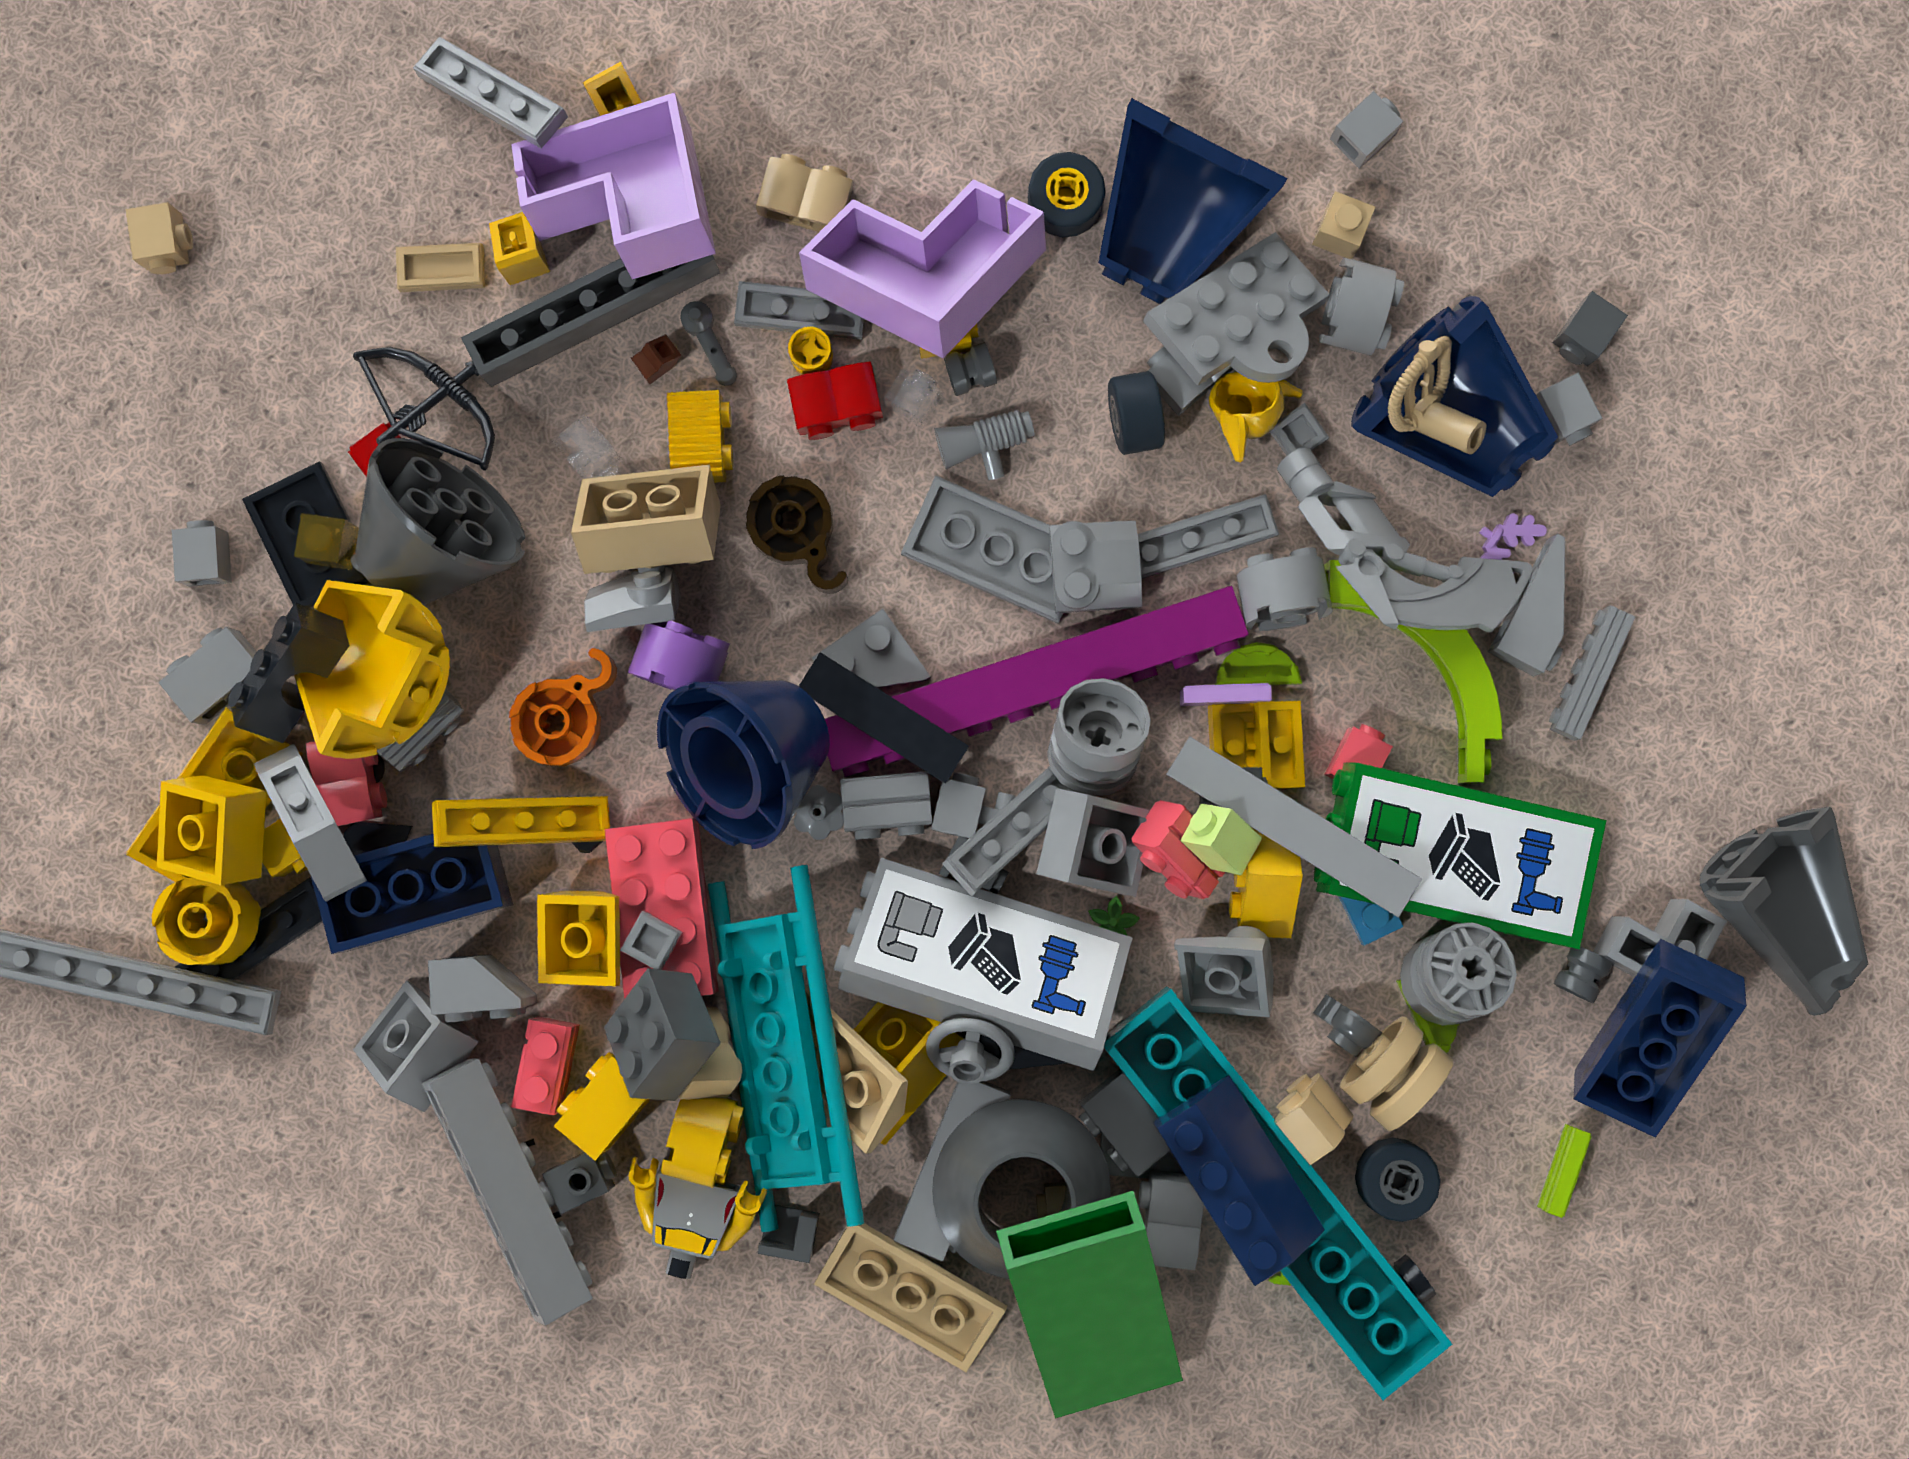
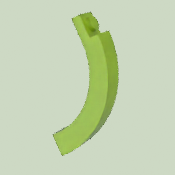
M1329 560L1324 565L1332 608L1352 610L1378 618L1335 567L1341 566L1339 560ZM1398 625L1397 629L1417 643L1434 662L1449 689L1458 725V784L1484 783V775H1489L1491 770L1490 749H1485V741L1493 742L1503 738L1502 718L1497 691L1481 651L1466 629L1435 630Z

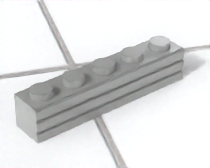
M1611 605L1603 608V610H1598L1592 624L1596 625L1592 635L1588 634L1582 644V649L1585 650L1581 659L1577 658L1571 668V673L1574 676L1570 684L1566 683L1560 693V697L1563 698L1559 708L1555 707L1550 715L1549 722L1552 725L1549 730L1573 741L1581 740L1636 616Z

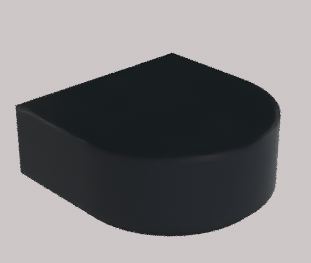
M1405 1254L1394 1262L1393 1267L1420 1303H1425L1436 1295L1429 1281L1410 1257Z

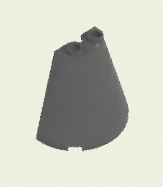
M1832 807L1806 810L1778 818L1776 821L1779 827L1768 828L1763 834H1758L1756 829L1748 831L1720 849L1706 863L1699 879L1702 891L1709 902L1803 1003L1807 1012L1813 1016L1826 1014L1830 1011L1835 1002L1841 997L1839 991L1852 986L1855 979L1868 965Z

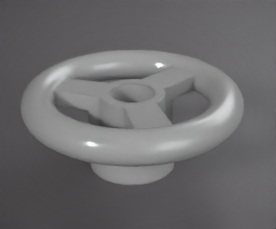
M975 1018L947 1020L936 1026L930 1032L926 1041V1052L933 1065L962 1084H976L998 1078L1010 1069L1015 1058L1014 1045L1009 1036L996 1025ZM967 1031L966 1038L961 1040L957 1046L939 1049V1044L945 1036L955 1032ZM980 1034L991 1038L999 1045L1002 1052L1000 1059L984 1050L983 1044L979 1042Z

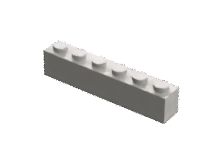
M469 1058L422 1082L423 1088L534 1320L546 1326L592 1300L593 1298L588 1289V1286L592 1284L590 1274L582 1261L575 1262L569 1247L574 1244L571 1234L562 1221L556 1222L550 1210V1207L555 1205L552 1195L543 1181L537 1182L531 1170L536 1165L535 1159L525 1142L519 1144L512 1130L513 1127L517 1126L516 1119L506 1102L500 1104L493 1088L498 1086V1082L487 1062L481 1064L479 1058Z

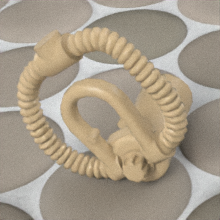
M1441 336L1434 341H1422L1419 344V352L1414 355V360L1404 370L1405 373H1402V377H1399V381L1396 382L1388 403L1390 423L1396 431L1407 432L1415 430L1467 454H1473L1480 447L1484 439L1486 423L1440 403L1450 378L1452 341L1447 336ZM1438 359V374L1435 386L1433 387L1434 366L1431 363ZM1424 373L1423 380L1420 382V385L1423 386L1422 397L1416 404L1415 386L1419 377ZM1403 397H1404V406H1405V416H1404V417H1402V415H1401V414H1402V413H1401V404H1402Z

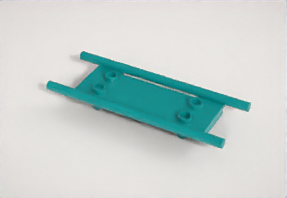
M808 865L790 867L797 912L731 923L725 881L708 884L720 962L718 973L723 981L733 1050L742 1064V1076L738 1084L741 1104L744 1107L743 1116L747 1136L745 1149L750 1155L756 1196L760 1195L763 1188L767 1189V1195L758 1211L761 1232L779 1229L773 1189L824 1185L832 1182H840L847 1227L865 1224ZM806 965L831 1127H827L802 972V966Z

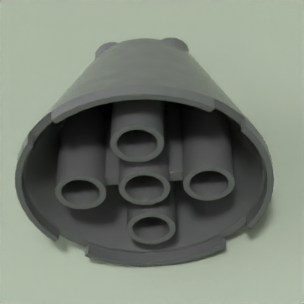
M392 438L381 442L369 459L356 551L350 559L353 567L361 572L374 587L401 590L419 600L423 605L514 567L525 553L521 549V543L526 537L518 517L500 493L469 466L465 465L460 470L441 459L440 457L444 451L423 444L420 441Z

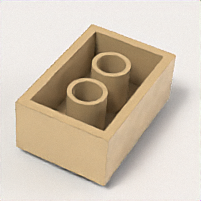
M710 464L582 479L571 534L584 574L612 573L617 570L644 567L656 568L662 565L680 563L695 564L714 560L721 505Z

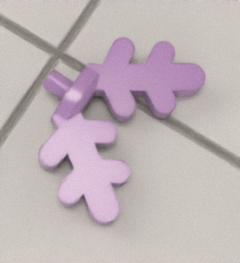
M1515 513L1506 516L1503 525H1496L1493 531L1485 526L1480 530L1479 533L1487 538L1482 546L1484 553L1480 558L1496 560L1509 558L1511 555L1510 550L1498 548L1496 545L1501 537H1503L1509 548L1518 545L1517 537H1520L1525 546H1531L1535 542L1534 537L1544 536L1547 529L1544 525L1533 524L1535 518L1532 515L1523 517L1520 525H1516L1518 515Z

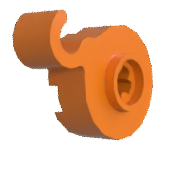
M596 648L589 650V656L599 661L602 666L601 674L595 679H588L579 674L573 675L568 679H546L538 683L529 684L517 695L509 711V718H511L510 729L514 738V745L525 757L546 766H567L581 761L593 750L600 735L601 716L593 695L596 692L608 689L617 677L615 661L608 654ZM562 712L565 717L562 721L565 723L564 728L561 731L555 730L550 734L547 731L550 724L546 723L547 717L550 714L558 716Z

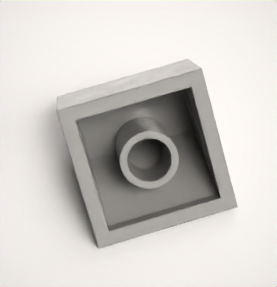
M406 980L353 1051L386 1094L425 1112L431 1105V1102L423 1088L422 1082L467 1060L479 1041L463 1022H445V1014L431 1015L430 997Z

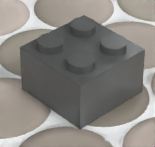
M647 968L604 1026L607 1039L610 1042L630 1098L676 1101L721 1043L692 973Z

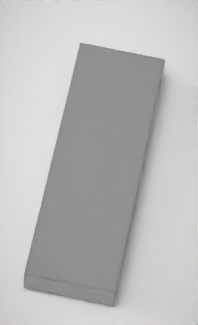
M739 281L734 319L735 326L794 333L803 327L813 326L821 329L830 337L862 340L864 318L806 290V288Z

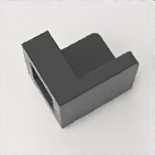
M775 1205L779 1229L763 1232L757 1254L810 1263L820 1213Z

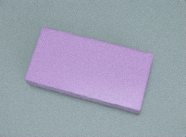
M1269 683L1185 686L1180 690V706L1245 704L1272 701L1271 685Z

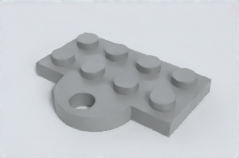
M1275 232L1148 311L1143 322L1197 386L1229 365L1248 379L1266 383L1277 382L1291 376L1302 363L1309 347L1308 331L1302 318L1324 305L1330 294ZM1278 349L1287 356L1288 362L1278 363L1270 357L1268 350Z

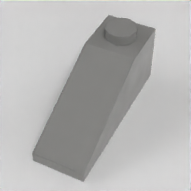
M1558 533L1546 540L1532 567L1533 572L1527 585L1507 614L1488 650V653L1533 677L1544 673L1545 670L1550 672L1557 664L1563 651L1558 645L1564 636L1565 537Z

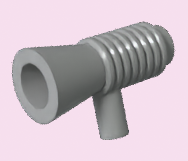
M1018 410L1010 411L1008 414L1003 413L1002 416L1000 414L996 417L992 416L991 419L986 418L985 420L981 419L979 422L974 421L973 425L934 428L945 469H949L981 453L988 480L1005 476L998 449L1003 450L1004 447L1009 448V446L1014 447L1015 444H1024L1027 442V438L1035 436L1029 412L1020 413Z

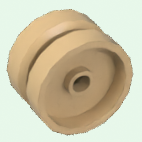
M1404 1016L1395 1020L1381 1031L1382 1034L1352 1063L1340 1084V1088L1356 1103L1363 1104L1372 1100L1370 1115L1388 1131L1399 1128L1423 1108L1438 1091L1453 1067V1059L1438 1045L1432 1043L1421 1047L1423 1032Z

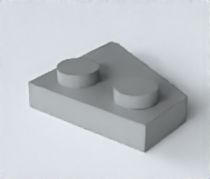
M881 609L821 651L827 657L877 688L923 682L931 678L884 609ZM818 654L812 657L814 661L817 658Z

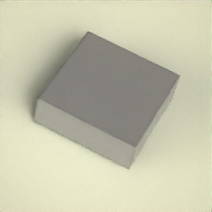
M1305 403L1281 418L1274 429L1270 431L1286 456L1303 447H1308L1312 451L1329 439V436Z
M641 911L620 951L653 969L662 970L683 932L648 912Z

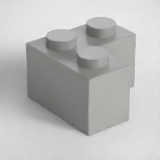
M1670 899L1654 931L1629 917L1612 916L1593 952L1608 959L1613 963L1614 967L1635 978L1660 939L1707 960L1727 921L1688 899Z

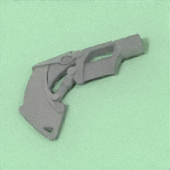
M1303 447L1291 452L1278 465V473L1300 502L1298 508L1327 550L1339 555L1338 559L1341 566L1335 567L1382 623L1394 630L1398 625L1435 630H1461L1478 627L1486 632H1492L1517 602L1533 572V568L1529 563L1521 561L1461 557L1458 565H1451L1449 567L1427 561L1425 557L1407 552L1410 543L1405 537H1400L1374 501L1376 499L1374 494L1338 481L1333 482L1310 448ZM1324 505L1337 507L1353 531L1340 529ZM1394 570L1419 577L1424 575L1441 580L1443 584L1435 588L1425 586L1405 578ZM1513 572L1520 574L1517 583H1515Z

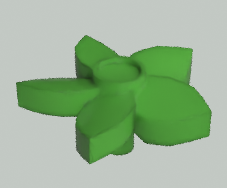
M1117 896L1109 902L1107 912L1102 909L1088 910L1092 920L1101 925L1099 927L1126 936L1127 933L1124 928L1134 926L1140 919L1132 913L1121 914L1122 904Z

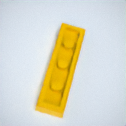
M608 796L435 800L432 802L434 847L606 841L605 829H610Z

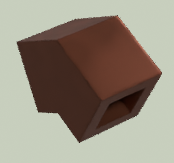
M665 334L647 342L641 351L631 357V360L647 382L651 384L671 370L682 355Z

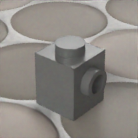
M583 1152L548 1169L542 1176L561 1215L609 1192L615 1186L612 1178L617 1177V1172L607 1153L595 1161Z

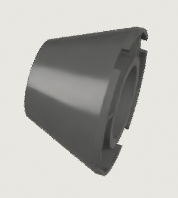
M1010 1099L996 1102L975 1111L965 1118L944 1143L939 1153L933 1176L932 1195L935 1214L951 1246L960 1256L976 1268L988 1274L1009 1279L996 1232L1001 1230V1228L987 1218L978 1201L983 1182L995 1167L1007 1160L1018 1157L1037 1158L1052 1165L1065 1179V1198L1059 1212L1110 1198L1111 1193L1108 1166L1103 1152L1091 1132L1067 1111L1057 1106L1029 1099Z

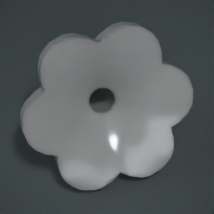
M820 785L811 787L796 810L797 814L794 818L795 828L800 832H809L812 838L816 840H823L827 838L830 831L841 829L844 824L843 814L840 812L843 808L842 797L836 793H828L826 788ZM815 809H821L822 813L820 816H815Z

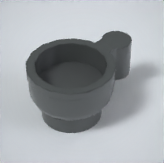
M1327 994L1313 1012L1333 1027L1327 1037L1354 1057H1357L1362 1049L1370 1047L1377 1037L1382 1034L1375 1026Z

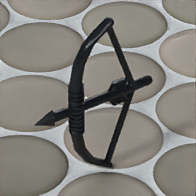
M385 347L354 352V360L358 361L391 425L389 429L376 439L378 445L400 434L480 465L483 471L488 469L495 441L491 419L479 404L477 398L462 386L474 374L479 376L473 361L466 362L465 368L452 377L436 363H432L412 351ZM390 358L407 362L423 371L424 376L439 389L418 406L405 404L403 408H400L399 411L393 414L366 360ZM447 396L465 411H470L480 424L485 439L482 458L415 433L422 425L426 424L425 413Z

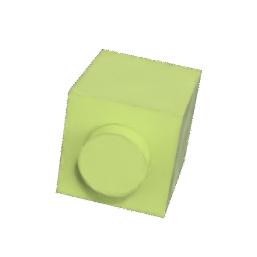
M1200 804L1180 841L1210 869L1242 875L1262 837L1233 809Z

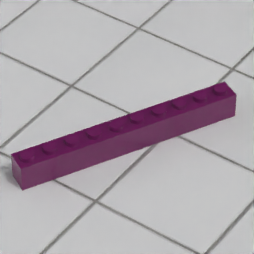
M1231 585L892 696V698L951 735L967 730L968 737H973L993 730L991 722L1008 717L1010 724L1035 716L1032 708L1049 703L1051 710L1059 709L1061 699L1067 691L1085 680L1104 678L1118 681L1131 676L1133 683L1141 682L1158 676L1157 667L1173 663L1174 669L1177 670L1198 663L1199 658L1197 654L1214 649L1215 655L1220 656L1240 649L1238 641L1243 640L1249 634ZM834 715L825 718L830 737V747L827 756L834 773L843 771L844 777L847 778L868 771V762L883 757L886 764L905 759L839 716Z

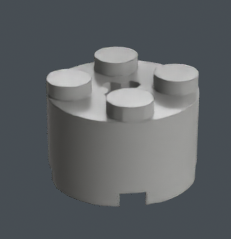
M1344 257L1339 266L1347 269L1343 278L1335 276L1329 291L1330 296L1327 299L1321 323L1329 326L1328 335L1320 334L1319 342L1371 356L1376 348L1385 350L1388 344L1392 324L1386 323L1390 307H1397L1400 302L1404 281L1396 279L1395 270Z
M1314 547L1297 549L1292 551L1289 557L1274 559L1273 554L1269 553L1252 556L1247 559L1248 567L1241 570L1236 576L1247 629L1251 630L1255 623H1258L1259 631L1297 627L1307 624L1306 615L1318 612L1320 620L1330 615L1333 611L1323 559L1317 556L1316 548Z

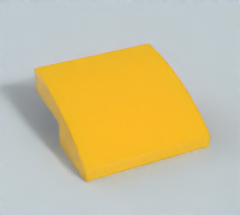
M1301 701L1213 704L1208 706L1209 744L1211 750L1239 767H1262V777H1266L1268 784L1275 789L1305 787Z

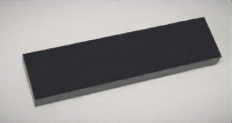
M821 652L799 684V687L815 702L945 784L969 748L964 742Z
M311 877L261 909L258 930L254 941L235 961L217 965H186L180 963L175 968L236 981L323 923Z

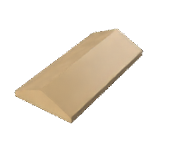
M805 985L825 1115L830 1118L810 990ZM831 1009L851 1140L865 1154L872 1153L904 1115L908 1080Z
M867 1224L846 1227L814 1285L964 1372L968 1371L1007 1309V1305L900 1243L893 1241V1239Z

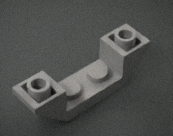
M295 744L254 763L262 784L325 902L367 881Z

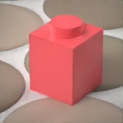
M1361 724L1359 729L1356 727L1348 728L1324 775L1334 779L1336 772L1339 769L1342 770L1343 763L1350 762L1382 768L1393 746L1383 742L1385 735L1382 732L1368 725Z

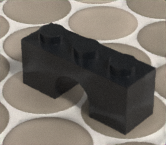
M295 602L288 614L281 616L277 620L272 638L264 650L259 649L254 655L250 671L242 683H236L230 692L228 704L232 710L235 727L284 743L305 712L298 686L286 680L295 674L306 672L328 678L350 646L343 620Z

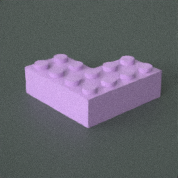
M675 92L558 129L542 149L527 140L511 144L515 173L518 176L516 181L520 207L539 241L610 219L614 246L632 279L716 254L691 127Z
M973 179L920 232L853 199L799 252L806 290L944 358L1046 251L1044 212L1011 197L1007 201L1008 234L1005 194Z

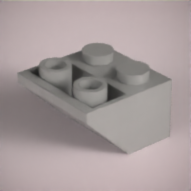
M492 954L447 957L428 961L431 1015L445 1014V1022L473 1020V1018L482 1017V1011H490V1019L517 1017V1015L526 1014L527 1006L538 1003L537 994Z

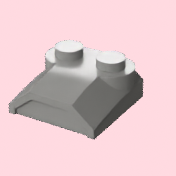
M1069 521L1062 525H1049L1055 614L1142 607V579L1136 521L1093 523Z
M664 565L656 568H638V571L633 572L629 576L589 589L584 600L586 631L593 632L675 620L681 597L674 568Z
M1239 926L1232 929L1227 937H1197L1175 940L1174 947L1178 954L1184 997L1183 1004L1188 1011L1270 1017L1273 1006L1274 975L1270 941L1265 933L1255 927Z

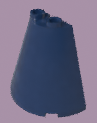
M1131 98L1127 106L1098 263L1105 266L1102 275L1123 286L1129 278L1143 286L1139 294L1161 304L1166 298H1171L1193 284L1282 189L1288 178L1249 158L1244 159L1170 121V117Z
M1471 296L1463 298L1459 302V305L1462 307L1454 312L1450 307H1446L1437 313L1393 353L1371 380L1374 383V392L1370 398L1366 395L1360 397L1352 415L1351 427L1358 433L1494 497L1500 490H1508L1517 483L1522 475V471L1519 468L1530 458L1536 461L1543 459L1553 449L1554 441L1558 438V435L1489 307L1479 297ZM1441 336H1447L1452 341L1450 378L1440 403L1486 423L1484 439L1480 447L1473 454H1467L1415 430L1407 432L1396 431L1390 423L1388 417L1390 395L1396 382L1399 381V377H1402V373H1405L1404 370L1414 360V355L1419 352V344L1422 341H1434ZM1438 359L1431 363L1434 366L1433 387L1435 386L1438 374ZM1424 373L1419 377L1415 386L1416 404L1422 397L1423 386L1420 385V382L1423 380ZM1404 397L1401 404L1402 417L1405 416Z

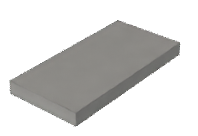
M935 476L901 555L1058 624L1063 613L1055 614L1049 525Z

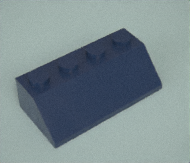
M1229 1075L1153 1121L1156 1129L1254 1286L1293 1263L1325 1231Z

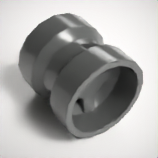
M985 342L972 346L970 351L963 355L954 351L944 357L955 396L968 393L973 385H981L985 388L997 384L994 366Z
M1580 947V950L1570 948L1567 955L1569 970L1560 971L1553 984L1583 1000L1595 1003L1600 993L1599 987L1595 983L1596 981L1600 982L1602 977L1608 976L1613 963L1583 947Z

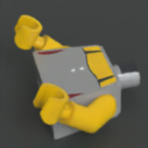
M634 1157L628 1175L629 1181L634 1185L635 1203L644 1230L652 1235V1245L671 1250L665 1271L666 1274L682 1279L691 1278L696 1256L713 1259L717 1251L730 1250L751 1229L756 1213L761 1208L767 1195V1189L765 1188L762 1189L760 1195L750 1194L746 1188L749 1183L747 1180L741 1186L725 1182L724 1185L715 1183L714 1187L711 1188L663 1175L661 1170L658 1172L657 1178H655L659 1164L656 1158H652L649 1169L639 1167L637 1164L638 1158Z

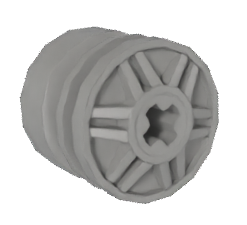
M1104 678L1091 679L1071 687L1061 699L1047 752L1050 769L1057 779L1074 792L1092 796L1111 795L1124 788L1135 775L1137 764L1148 736L1151 719L1147 705L1134 690L1117 681Z
M1472 922L1454 924L1414 944L1404 957L1400 979L1402 992L1411 1008L1425 1020L1443 1026L1461 1024L1473 1018L1487 1015L1503 1006L1513 992L1517 973L1514 956L1505 940L1491 928Z

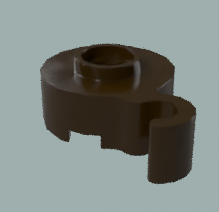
M780 475L763 482L751 495L746 512V529L755 547L769 560L783 565L808 564L807 575L812 585L819 592L835 594L841 591L848 584L846 572L839 571L831 580H824L819 576L820 568L828 561L827 546L834 529L833 512L824 492L811 480L796 476L785 477ZM786 511H790L792 515L798 512L801 514V517L797 520L799 526L793 530H790L789 527L786 530L780 528L779 526L783 523L781 515Z

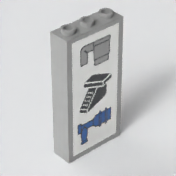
M884 858L880 859L876 873L867 871L860 892L861 897L867 898L863 910L854 908L847 929V933L854 935L850 947L841 945L834 966L835 971L841 972L838 985L839 990L942 1023L955 1018L984 1020L1002 1029L1009 1036L1014 1046L1094 1071L1103 1052L1132 937L979 889L971 896L959 882Z

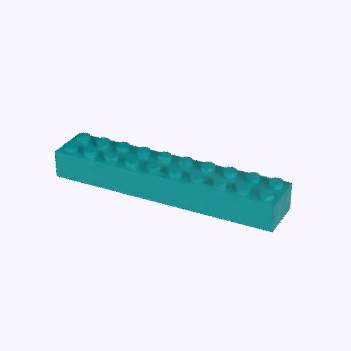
M1167 986L1107 1033L1104 1044L1105 1050L1159 1118L1225 1076L1229 1075L1325 1229L1293 1263L1280 1271L1383 1401L1453 1345L1315 1169L1308 1164L1276 1125L1273 1116L1171 988Z

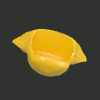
M1238 372L1227 373L1218 379L1210 391L1209 405L1221 424L1223 434L1228 441L1235 461L1240 463L1244 461L1247 438L1257 439L1274 429L1284 411V396L1300 398L1303 394L1300 388L1293 386L1286 380L1270 383L1254 381Z

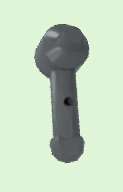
M700 301L689 302L683 307L680 316L684 329L687 333L697 336L716 373L715 378L719 384L724 386L732 385L737 378L736 369L731 367L712 330L714 318L711 309Z

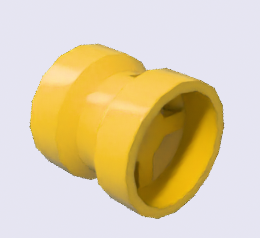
M813 326L803 327L791 336L788 343V353L794 369L800 375L827 371L831 368L833 362L831 342L827 334L821 329Z

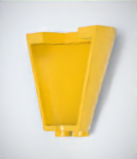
M327 580L314 608L322 613L343 620L350 646L328 678L307 672L295 674L294 677L320 754L343 759L377 755L378 749L394 742L400 745L409 739L432 716L441 701L448 682L450 669L449 649L445 646L441 632L442 627L436 617L410 594L396 589Z

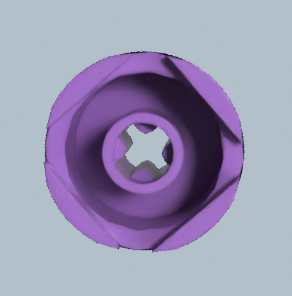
M670 620L668 622L645 624L627 673L670 690H675L692 682L718 681L730 644L708 635L704 637L693 633L692 628Z

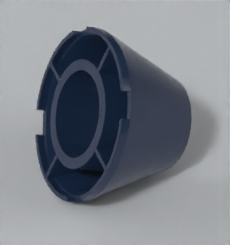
M783 680L688 683L675 689L667 696L661 706L657 720L658 748H666L672 768L666 772V775L676 795L687 811L703 828L719 840L732 846L744 843L751 845L752 849L765 847L782 835L827 758L830 747L828 727L818 705L802 688Z

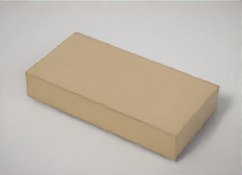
M481 243L396 247L397 289L399 292L485 288L484 246Z

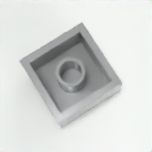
M1056 788L1036 874L1068 883L1136 897L1143 863L1140 861L1142 852L1132 843L1131 838L1140 824L1146 822L1145 817L1150 810Z

